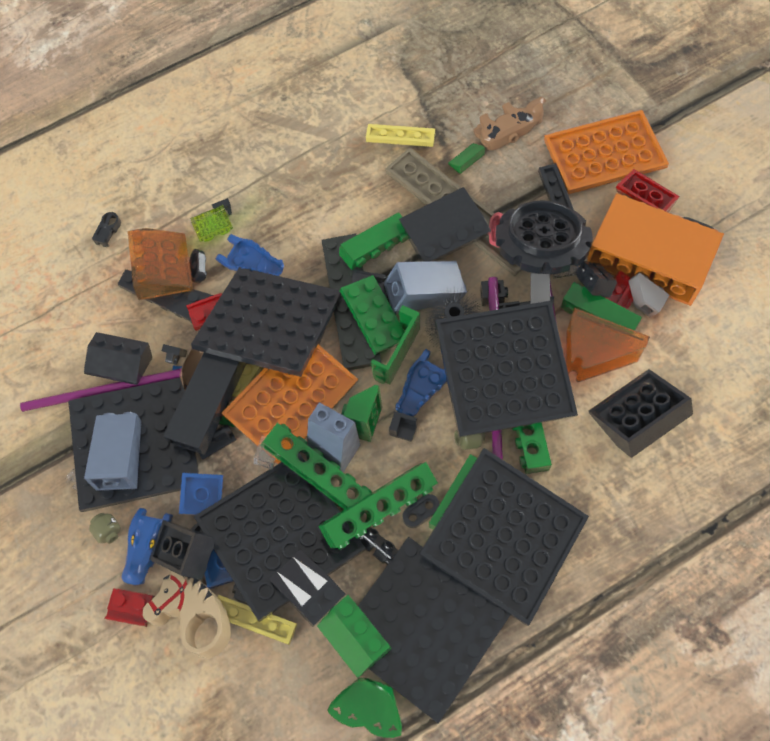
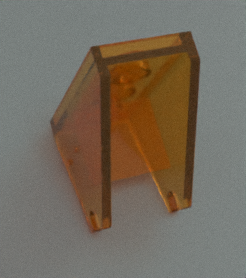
M574 308L566 331V366L568 374L571 371H575L577 373L576 381L581 382L637 363L647 346L650 336Z

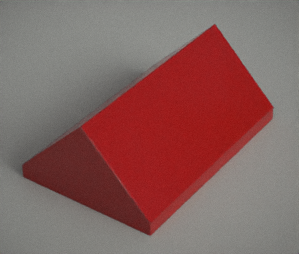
M635 169L616 186V190L620 195H625L638 202H644L649 206L662 209L668 213L680 197Z

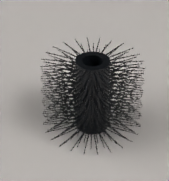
M454 286L453 299L450 295L446 296L445 302L441 298L442 304L437 300V303H434L432 307L434 309L425 313H431L428 314L431 315L430 317H426V321L434 318L433 322H435L437 319H443L442 317L449 318L467 315V313H479V311L474 309L472 305L469 306L472 304V302L467 303L469 299L464 302V298H461V291L458 301L456 297L455 303ZM430 321L429 323L426 322L425 324H431L430 326H428L431 327L429 329L432 331L431 337H433V335L437 336L435 323L432 324V321Z

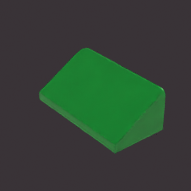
M472 143L449 161L448 164L461 174L485 155V147Z

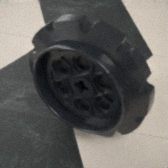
M539 200L520 204L517 209H509L500 218L499 225L496 227L495 243L496 246L501 247L500 254L512 265L516 264L521 270L535 274H559L569 271L571 265L579 266L585 261L592 245L593 235L591 228L585 226L586 220L578 212L557 202Z

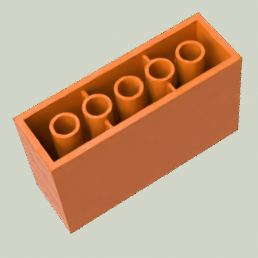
M616 193L591 245L587 261L600 263L614 276L620 270L630 278L641 273L647 276L651 282L662 287L670 295L669 298L691 306L702 289L724 233Z

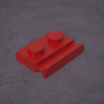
M620 270L614 277L617 284L612 295L609 298H605L628 309L633 302L629 285L631 278Z
M222 293L186 305L195 331L201 329Z
M113 588L107 607L108 612L104 619L147 627V621L143 617V609L155 596Z

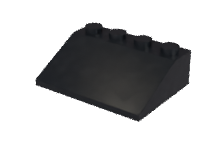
M464 187L399 219L420 262L438 261L488 236L491 232L484 216Z
M648 369L590 409L589 414L616 446L630 458H633L692 416L693 407L691 397Z

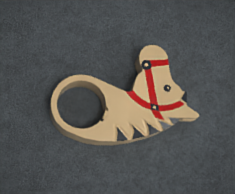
M171 571V574L163 578L164 582L159 593L145 605L143 609L144 619L155 626H163L171 617H180L181 640L187 650L202 658H212L219 655L228 645L231 634L230 621L226 609L216 594L200 580L181 576ZM212 617L216 619L218 629L214 640L208 646L198 649L195 645V633L198 627L207 618Z

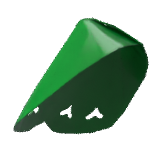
M365 677L358 678L341 691L327 709L328 713L335 720L353 728L364 726L371 734L384 738L401 736L402 723L393 689L381 682ZM340 707L341 714H339L337 710H334V708ZM353 713L357 720L348 718V716H351ZM378 722H380V726L382 729H380L378 726H373V724H377ZM394 725L397 731L394 729L389 731V729Z

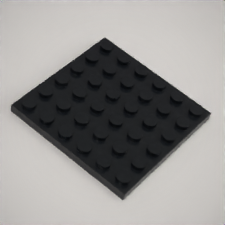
M239 267L195 336L191 347L193 350L301 377L342 294L337 289Z
M551 300L435 320L459 438L578 416Z
M180 378L68 401L78 506L81 513L181 491L182 473L199 474L196 452L171 444L163 437L185 392ZM125 412H133L137 414L141 419L137 489L95 490L84 477L96 416L103 415L104 413L120 415Z
M483 448L419 552V555L526 626H529L589 516Z
M298 453V459L305 462L301 454ZM282 462L194 516L203 533L216 538L214 551L258 622L289 602L269 579L300 549L327 575H330L366 550L359 538L355 536L349 539L350 543L342 549H338V547L330 548L318 526L340 513L339 509L330 498ZM344 522L342 525V530L345 533L349 531V524L347 522Z
M408 536L358 607L391 647V650L369 670L439 724L510 617V614L420 556L419 552L422 546Z

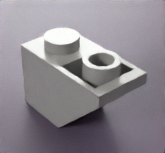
M638 273L629 280L635 307L648 317L659 313L670 295L662 287L657 286L641 273Z

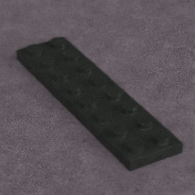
M356 233L321 240L329 286L332 289L340 290L342 287L351 284L353 270L350 269L339 255L340 245L355 237ZM363 266L360 267V268H358V267L354 268V269H356V270L364 271V270H363ZM342 296L334 311L343 366L349 371L370 367L372 359L381 363L380 353L374 355Z

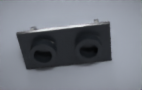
M228 424L215 431L205 455L199 453L202 460L237 440Z
M368 527L366 529L367 533L359 537V540L368 552L374 547L376 550L373 556L382 564L386 563L388 565L392 557L397 554L398 549L395 548L392 542L383 538L375 528Z

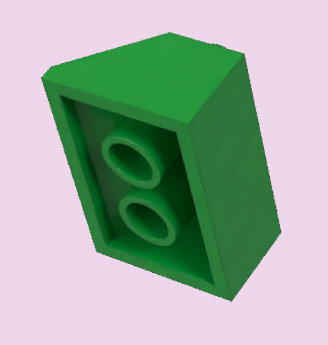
M374 385L350 397L348 404H344L341 415L355 422L359 439L364 441H372L383 408L380 387Z
M349 594L337 603L317 625L357 678L361 677L391 650L389 644Z

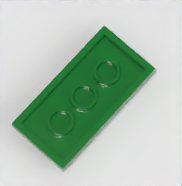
M374 275L340 289V293L374 355L399 344L405 331Z

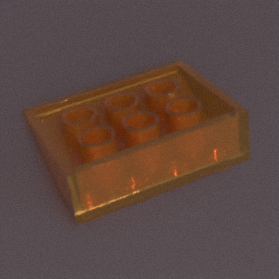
M150 228L128 231L133 287L138 300L194 290L185 233Z

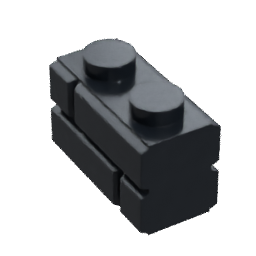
M584 261L577 269L576 277L591 295H601L608 298L612 295L617 281L600 263Z

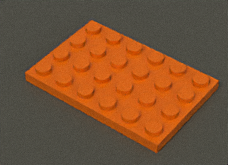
M643 110L544 136L546 146L554 164L556 163L568 194L623 180L633 169L642 174L666 169L669 165Z
M317 344L301 377L264 368L221 414L275 463L279 464L281 463L280 460L260 446L277 422L280 425L285 424L291 429V433L296 437L300 436L306 439L308 418L320 402L333 409L359 379ZM281 441L284 449H291L289 441Z

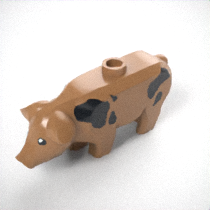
M539 97L531 101L525 108H516L510 102H507L502 106L504 114L495 121L491 120L489 115L485 113L480 116V124L474 129L475 136L481 140L482 145L487 150H496L510 142L515 143L535 125L543 122V104L546 102V99Z

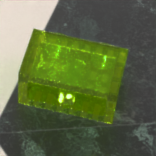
M223 205L190 218L200 242L210 241L214 236L219 234L225 235L233 229Z

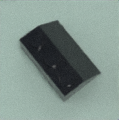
M96 332L87 347L84 374L138 385L153 358L149 343Z

